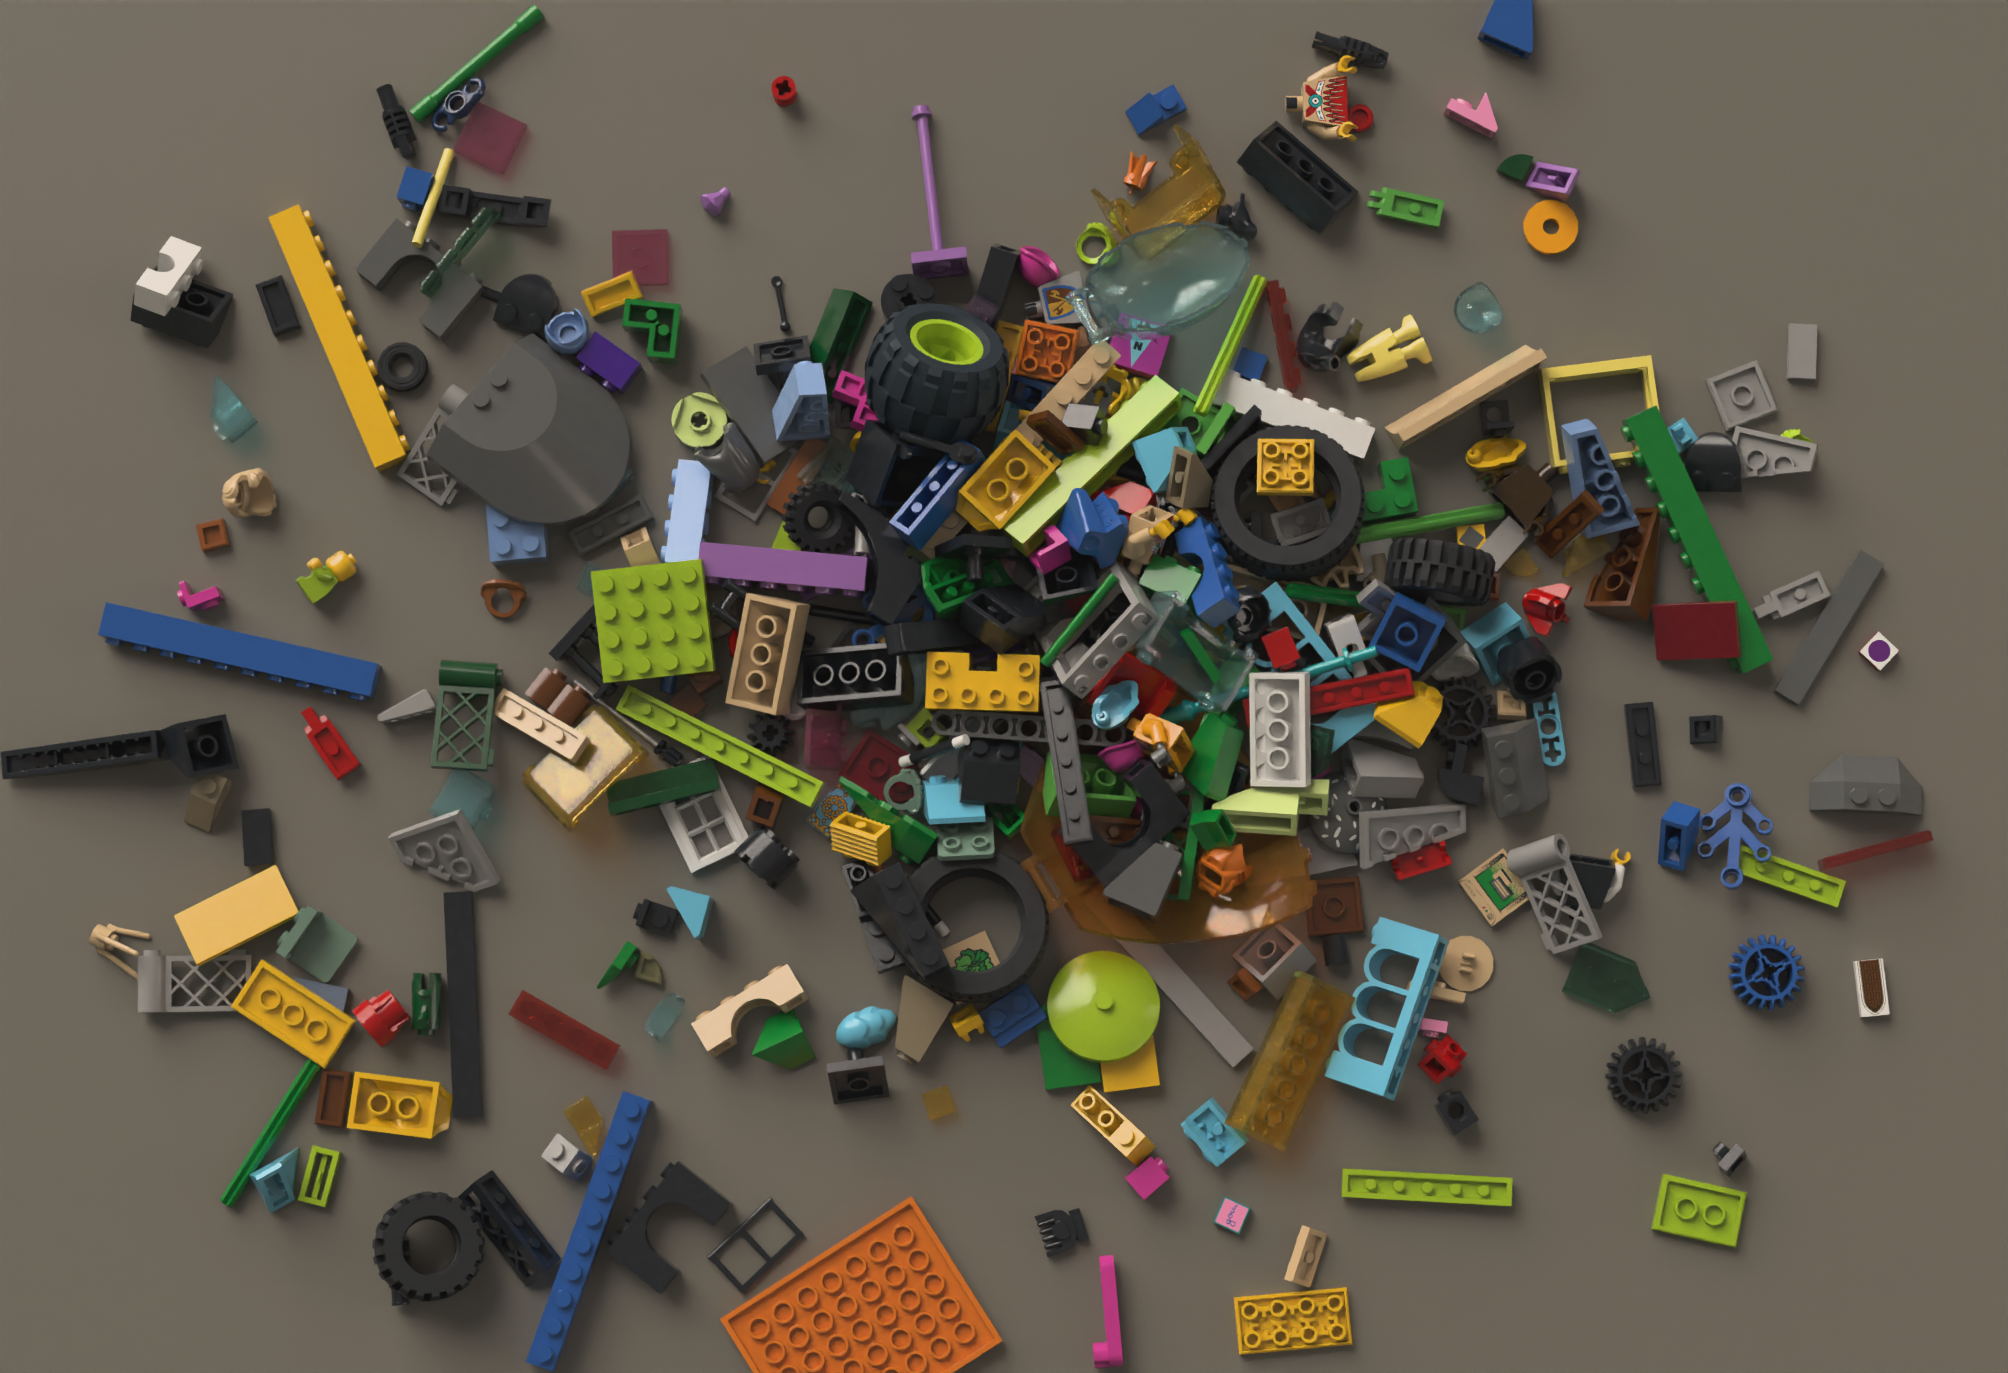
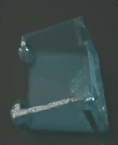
M1178 591L1154 592L1149 601L1159 618L1136 641L1134 650L1137 653V659L1144 664L1154 666L1200 702L1199 706L1210 713H1214V711H1227L1259 654L1250 647H1246L1244 651H1241L1234 645L1235 641L1223 639L1188 611L1190 606L1184 604L1187 598ZM1146 613L1147 617L1143 622H1146L1151 616ZM1188 627L1193 631L1221 673L1222 679L1216 683L1210 680L1179 632Z

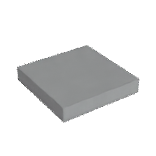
M1757 360L1704 381L1725 432L1734 429L1736 426L1740 427L1778 411Z

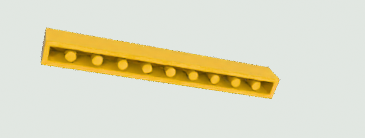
M298 204L268 217L375 469L381 472L404 462L408 456L406 451L411 450L405 435L400 436L396 426L400 425L394 409L389 411L385 401L389 400V396L384 385L378 386L374 376L379 375L373 360L368 361L364 351L368 350L362 334L357 336L353 326L357 325V321L351 309L348 311L345 309L343 301L347 300L341 285L336 286L332 276H335L336 272L331 261H325L322 255V251L326 249L320 236H314L311 227L315 223L309 210L304 211Z

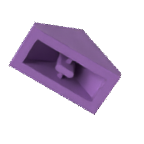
M1537 162L1526 183V187L1552 200L1565 203L1578 179L1580 171L1574 168Z

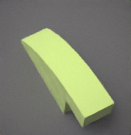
M1311 779V785L1307 787L1257 786L1218 801L1212 805L1211 809H1223L1235 832L1296 836L1299 814L1327 816L1330 780Z

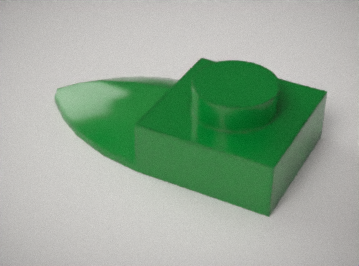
M627 941L596 988L600 989L608 985L626 967L631 969L639 958V955L636 953L639 948Z

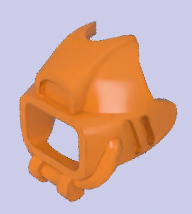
M1242 844L1231 847H1217L1204 851L1201 857L1197 859L1195 865V875L1199 881L1198 888L1202 891L1206 890L1213 898H1217L1219 894H1228L1232 891L1233 887L1243 883L1253 872V867L1245 864ZM1207 867L1222 877L1221 886L1213 883L1205 876Z

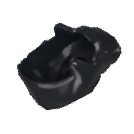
M1250 586L1238 590V602L1241 611L1227 619L1228 625L1233 631V641L1240 645L1256 642L1263 632L1272 626L1270 622V613L1272 611L1268 600L1263 594Z

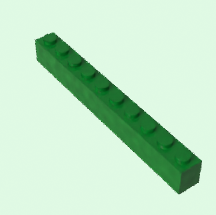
M1657 406L1650 407L1622 420L1623 427L1620 428L1625 441L1627 443L1631 442L1635 450L1632 456L1638 468L1643 467L1647 476L1644 478L1645 485L1650 493H1655L1659 502L1656 503L1657 511L1662 519H1667L1670 526L1667 529L1669 537L1674 544L1678 543L1682 552L1679 554L1682 565L1686 570L1690 569L1694 579H1691V584L1697 595H1702L1704 602L1737 600L1741 656L1738 658H1726L1730 668L1733 671L1736 670L1737 673L1744 674L1774 660Z

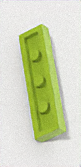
M1740 844L1739 869L1744 877L1833 908H1838L1846 884L1845 880L1771 855V859L1768 862L1760 863L1755 859L1754 852L1750 847ZM1761 851L1757 853L1760 858H1765L1768 855Z

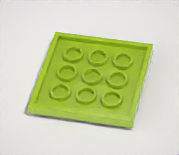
M703 559L590 571L603 683L716 671L710 617L707 611L708 600Z

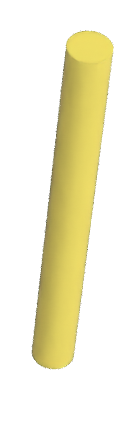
M445 148L411 243L417 248H421L455 154L452 149Z

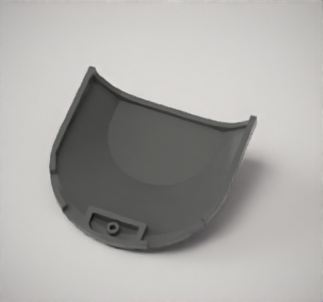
M532 333L514 342L446 419L427 453V459L503 516L524 524L527 521L543 523V526H556L567 524L568 520L583 516V518L588 516L612 497L627 470L630 450L629 432L620 407L608 391Z

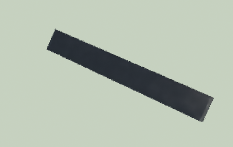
M473 891L445 892L444 916L453 1118L483 1116Z

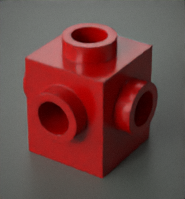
M1447 1034L1440 1041L1436 1038L1433 1039L1424 1048L1427 1054L1417 1065L1437 1085L1448 1075L1451 1078L1454 1077L1463 1068L1460 1062L1466 1057L1467 1053Z

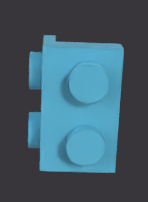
M1213 1097L1181 1123L1187 1138L1194 1141L1202 1150L1205 1159L1216 1167H1219L1249 1140Z

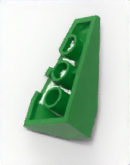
M841 776L838 782L868 819L890 825L891 846L895 851L899 852L897 858L912 866L913 862L919 865L938 834L908 815L898 813L899 811L882 800H877L874 795Z

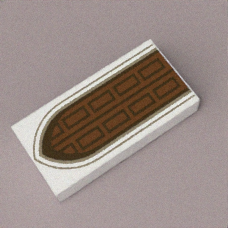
M1883 958L1853 961L1860 1017L1889 1015Z

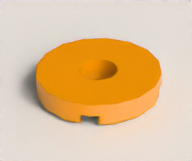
M1544 200L1536 203L1527 212L1523 221L1525 240L1534 251L1543 255L1558 254L1566 251L1574 243L1578 234V220L1574 211L1567 204L1558 200ZM1544 222H1555L1558 231L1555 234H1547L1543 229Z

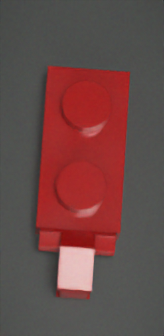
M308 707L301 712L309 724L304 728L307 733L306 736L337 781H340L362 765L335 725L325 714L319 717L312 707Z

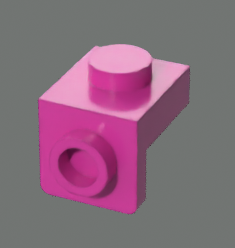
M186 581L179 582L181 590L177 591L180 602L183 607L187 606L193 612L201 608L203 611L214 609L219 606L218 602L225 600L221 589L217 586L193 594L189 583Z

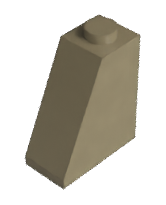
M905 975L902 983L895 1048L900 1051L897 1055L898 1057L912 1064L914 1060L920 1063L954 1004Z

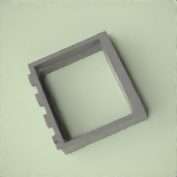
M1115 560L1113 565L1101 569L1096 574L1098 588L1110 573H1113L1120 580L1051 664L1062 685L1081 699L1091 691L1159 618L1133 573L1117 560ZM1123 590L1131 605L1071 668L1063 653ZM1146 613L1149 614L1151 617L1146 622H1143L1147 617ZM1074 618L1051 622L1037 637L1045 653Z

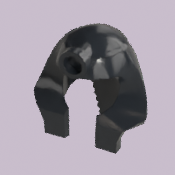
M1332 302L1328 310L1326 304L1319 305L1317 310L1313 311L1308 317L1297 338V358L1304 367L1311 371L1336 372L1340 368V359L1359 343L1363 324L1356 318L1351 319L1346 334L1343 337L1335 340H1328L1323 337V327L1335 326L1340 320L1344 308L1338 302Z

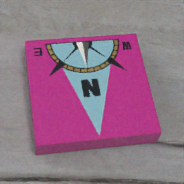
M1120 313L1109 344L1121 355L1114 365H1116L1117 369H1123L1152 379L1155 375L1158 376L1172 329Z

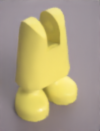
M1411 314L1403 318L1402 327L1393 333L1388 328L1357 347L1346 357L1349 365L1357 364L1365 359H1368L1370 362V366L1354 374L1357 382L1379 378L1408 368L1406 360L1411 358H1417L1423 364L1432 362L1431 354L1423 337L1415 340L1408 346L1398 347L1404 341L1421 337L1420 330Z

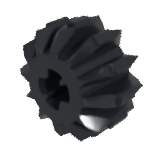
M766 713L767 719L763 721L762 717L757 714L755 717L760 724H749V728L756 731V733L748 734L747 738L749 740L758 739L751 746L756 749L762 746L760 751L767 753L768 749H770V754L774 758L777 755L775 750L777 748L780 749L781 753H787L782 744L793 745L794 743L793 740L786 736L795 734V730L792 728L784 729L790 725L791 720L787 718L780 723L782 715H775V718L772 719V714ZM773 727L775 732L779 731L778 735L774 736L773 741H769L768 737L764 738V734L768 733V728Z

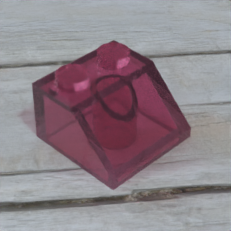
M806 709L804 765L807 770H840L841 764H846V747H841L842 736H847V719H842L841 712Z

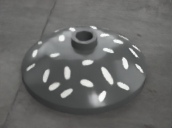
M1335 772L1323 778L1330 780L1327 816L1306 814L1308 824L1315 837L1327 848L1342 854L1360 853L1359 812L1387 810V803L1385 798L1353 797L1344 772ZM1350 804L1356 806L1357 812L1351 811Z

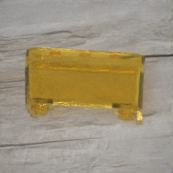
M1178 124L1174 125L1173 129L1183 146L1175 151L1170 158L1169 165L1173 175L1132 207L1124 198H1116L1110 202L1096 188L1090 191L1107 221L1132 252L1143 261L1153 259L1211 214L1224 202L1226 196L1225 190L1200 143Z

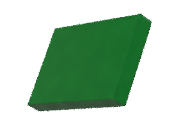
M1047 1004L1041 1005V1008L1048 1016ZM1048 1018L1037 1025L1045 1090L1101 1082L1099 1063L1084 1060L1069 1052L1055 1037Z

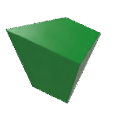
M794 1008L787 1013L779 1012L767 1018L752 1053V1056L788 1069H793L816 1058Z

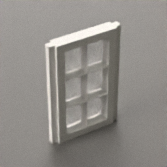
M705 755L690 763L710 759V757ZM719 773L718 778L722 791L659 805L691 873L734 854V851L748 837Z

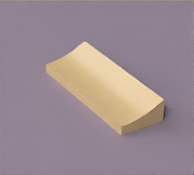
M1524 345L1384 428L1399 451L1536 371L1542 366L1547 356L1542 348L1534 350Z

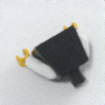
M1619 848L1612 852L1611 860L1570 853L1569 859L1591 909H1601L1603 903L1609 902L1621 890L1625 873L1623 865L1631 858V854L1628 851L1624 855V861L1620 860L1617 856ZM1564 868L1558 869L1554 880L1566 885L1568 878ZM1551 885L1553 893L1560 896L1561 900L1563 891ZM1568 894L1565 905H1571L1570 908L1577 911L1579 907L1577 899Z

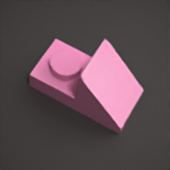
M1487 93L1484 94L1477 110L1472 109V105L1463 99H1457L1456 101L1451 98L1444 112V115L1490 139H1493L1498 129Z

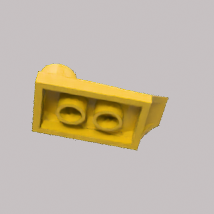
M1013 429L958 490V501L955 510L979 532L989 529L1000 530L1055 470L1056 466L1020 432Z
M355 1071L347 1128L432 1139L438 1133L449 1129L453 1103L452 1095L444 1089L440 1082Z

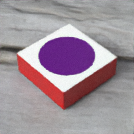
M1878 631L1858 653L1877 671H1880L1899 650Z

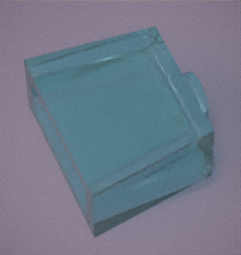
M452 770L428 812L439 817L461 809L474 831L480 819L485 821L492 809V806L489 804L496 794L494 792L495 787L490 782L470 771Z

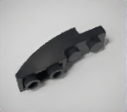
M863 860L841 866L849 891L874 875L871 866ZM850 892L878 974L904 966L905 963L900 950Z

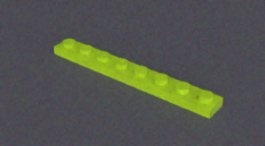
M630 685L627 686L616 707L617 711L810 808H813L825 785L824 782Z

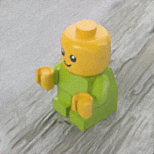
M338 551L326 560L325 566L322 565L318 558H313L307 562V567L311 571L310 575L307 577L300 576L295 581L310 603H315L327 595L337 582H344L356 573L354 564L357 562L351 553L347 555L344 551Z

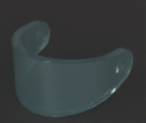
M675 993L665 996L649 1015L644 1026V1032L660 1041L679 1015L686 1001Z

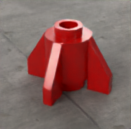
M1558 583L1533 588L1524 595L1522 600L1524 613L1538 634L1548 638L1554 626L1552 622L1557 623L1561 621L1569 623L1570 618L1564 614L1566 606L1561 599L1567 600L1572 590L1571 586Z

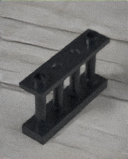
M593 604L548 654L556 661L563 660L564 658L566 660L570 659L599 687L593 697L596 700L602 699L604 696L608 699L618 689L617 682L603 683L602 674L577 651L579 648L576 646L584 638L585 640L589 639L599 649L598 632L595 626V606Z

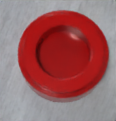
M1356 104L1348 110V121L1358 127V129H1352L1351 131L1364 133L1370 129L1373 123V113L1368 106Z

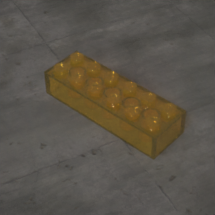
M1296 970L1224 1124L1284 1152L1356 998L1315 976Z

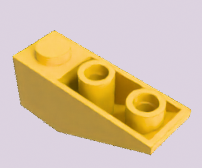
M1088 1085L1071 1104L1084 1119L1136 1167L1156 1147L1091 1085Z

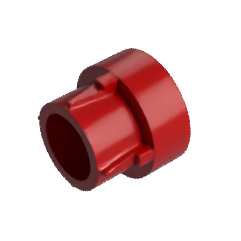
M389 989L376 998L373 997L369 1001L366 999L352 1010L363 1027L381 1048L396 1037L395 1034L400 1031L399 1028L411 1018Z

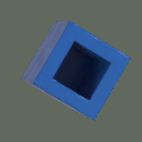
M406 166L397 194V199L403 204L402 208L412 212L424 209L434 180L432 173Z

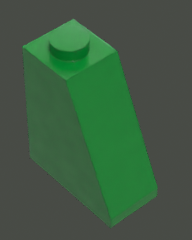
M1211 711L1191 740L1195 752L1181 773L1204 796L1216 801H1222L1226 799L1244 732L1236 725L1238 721L1230 714L1224 712L1220 715Z

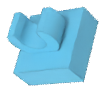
M1685 418L1680 419L1667 428L1679 454L1698 439Z

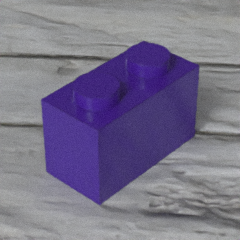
M596 331L576 357L578 363L581 364L579 369L591 378L594 374L603 380L601 385L612 393H615L617 390L624 394L642 370L640 362Z

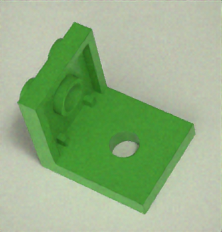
M1181 388L1179 393L1183 408L1158 432L1171 427H1183L1184 422L1188 419L1196 420L1199 426L1196 431L1190 432L1196 446L1197 456L1201 461L1238 422L1234 406L1225 402L1220 410L1211 406L1208 415L1202 417L1193 411L1199 397Z

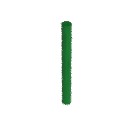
M1113 573L1107 576L1040 659L1042 664L1049 668L1120 580Z

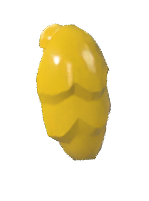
M1506 437L1481 440L1467 451L1466 462L1472 469L1481 472L1513 465L1525 453L1526 443L1519 439Z

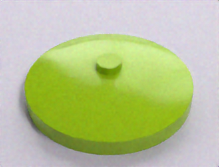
M1094 951L1074 958L1058 972L1049 990L1047 1013L1049 1024L1055 1037L1069 1052L1087 1061L1111 1063L1134 1055L1148 1043L1154 1034L1159 1020L1160 999L1158 989L1151 975L1137 961L1117 952Z

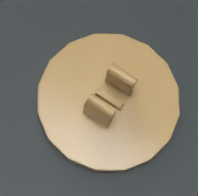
M1459 936L1449 941L1439 972L1442 979L1450 987L1459 991H1473L1482 987L1490 979L1493 972L1494 958L1489 947L1482 940L1473 936Z

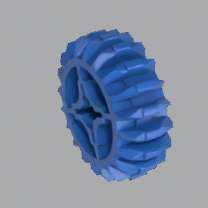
M1759 935L1757 939L1758 944L1752 937L1748 938L1749 948L1744 944H1740L1738 948L1743 954L1734 952L1731 955L1733 959L1738 961L1737 964H1728V968L1736 969V974L1728 975V979H1737L1738 982L1732 985L1731 989L1738 990L1741 988L1742 992L1738 994L1737 998L1742 1000L1749 996L1746 1005L1750 1007L1757 1001V1010H1763L1765 1002L1769 1011L1775 1009V1001L1780 1008L1785 1007L1784 998L1790 1002L1795 999L1790 991L1796 993L1801 991V988L1795 985V982H1804L1805 980L1804 977L1797 976L1798 971L1805 970L1804 966H1796L1795 963L1802 959L1801 955L1792 957L1791 953L1794 952L1795 947L1792 945L1785 950V939H1781L1776 945L1775 935H1770L1768 942H1766L1764 935ZM1760 949L1771 950L1777 953L1783 960L1772 963L1767 959L1766 955H1762ZM1753 954L1755 969L1752 974L1745 977L1746 963ZM1764 965L1765 968L1778 967L1768 975L1769 980H1767V977L1755 978L1764 971ZM1787 968L1786 983L1779 990L1778 975ZM1761 982L1767 990L1770 989L1772 996L1758 994L1749 985Z

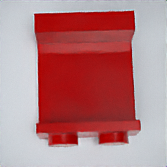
M1126 652L1091 689L1088 703L1093 705L1107 686L1132 680L1138 684L1139 704L1130 716L1140 721L1148 713L1159 717L1175 696L1177 681Z

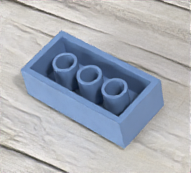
M486 504L490 562L494 566L550 561L547 526H543V523L526 521V524L512 520Z

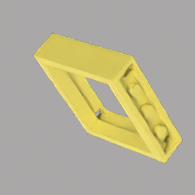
M1651 355L1543 368L1539 371L1538 380L1550 465L1556 471L1559 470L1560 474H1568L1566 459L1560 460L1550 383L1640 372L1645 409L1657 406L1659 410ZM1635 451L1609 454L1612 464H1614L1615 468L1630 466L1631 461H1634L1632 453Z

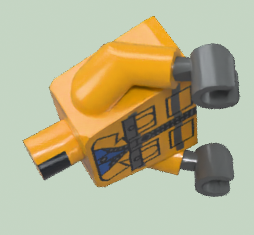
M1150 713L1146 714L1142 721L1132 718L1127 724L1126 732L1133 735L1139 748L1145 754L1152 757L1159 768L1164 765L1168 767L1169 775L1175 777L1167 782L1174 793L1179 795L1185 792L1187 787L1181 772H1183L1184 767L1195 752V748L1185 730Z

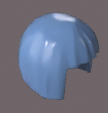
M576 308L573 309L574 312L557 314L544 328L545 338L549 346L561 354L571 355L580 352L590 337L589 324L584 314Z

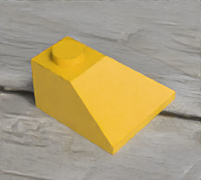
M1412 681L1414 696L1377 702L1373 718L1419 749L1441 713L1443 695L1435 687L1428 686L1422 681Z

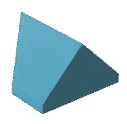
M299 1147L250 1174L270 1213L295 1200L294 1186Z

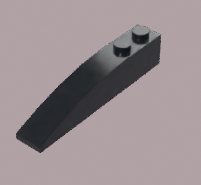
M160 730L0 752L3 780L84 772L170 760L167 756Z

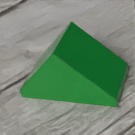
M984 805L985 815L993 817V824L1009 841L1030 824L1029 817L1017 805L1015 807Z

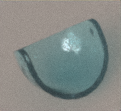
M1477 282L1466 288L1455 301V318L1459 325L1469 332L1483 333L1501 324L1503 321V313L1497 298L1483 282Z

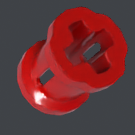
M779 76L773 81L771 90L776 104L783 107L793 104L797 99L795 82L788 76ZM785 87H788L789 93L785 92L781 96L779 90H784Z

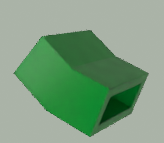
M1223 809L1205 810L1191 815L1190 827L1204 851L1217 847H1231L1237 833Z

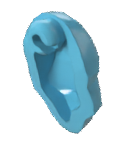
M1126 680L1116 685L1107 686L1093 703L1092 719L1094 724L1103 730H1112L1124 724L1139 704L1138 684L1135 681Z
M874 1006L866 1007L859 1012H853L846 1016L839 1024L836 1031V1040L839 1044L848 1048L865 1049L870 1045L878 1044L886 1040L888 1032L897 1022L896 1015L891 1010L880 1009Z

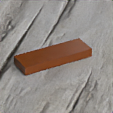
M806 439L766 505L780 514H786V509L783 508L784 502L789 504L791 500L788 497L791 492L796 494L798 486L802 485L805 487L807 482H813L833 448L830 446L800 477L798 475L827 445L819 439Z

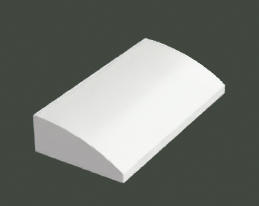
M1310 672L1249 673L1251 786L1307 787L1311 785Z

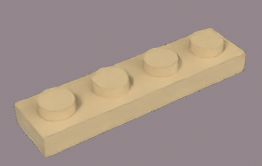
M505 688L502 689L495 700L493 713L495 717L574 763L577 762L591 741L586 735Z

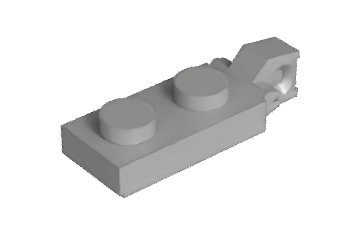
M1816 571L1769 592L1766 596L1762 597L1764 604L1751 611L1755 620L1770 615L1772 620L1780 619L1831 595L1820 571Z

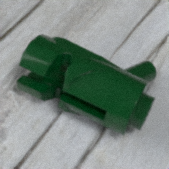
M413 973L412 1030H417V1036H434V1031L440 1030L441 973H429V988L427 990H422L424 988V974Z

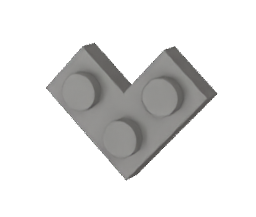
M1376 578L1356 596L1358 603L1371 611L1357 625L1361 636L1370 642L1396 593L1395 590Z

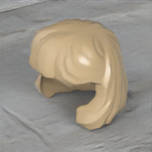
M260 468L237 473L223 485V504L231 515L244 518L251 515L266 517L270 516L272 510L277 507L271 478Z

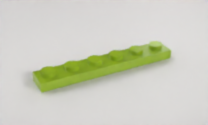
M1342 1168L1341 1197L1512 1206L1513 1178Z

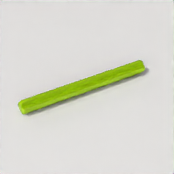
M1260 275L1253 276L1194 406L1193 411L1195 414L1202 417L1208 415L1267 284L1265 277Z

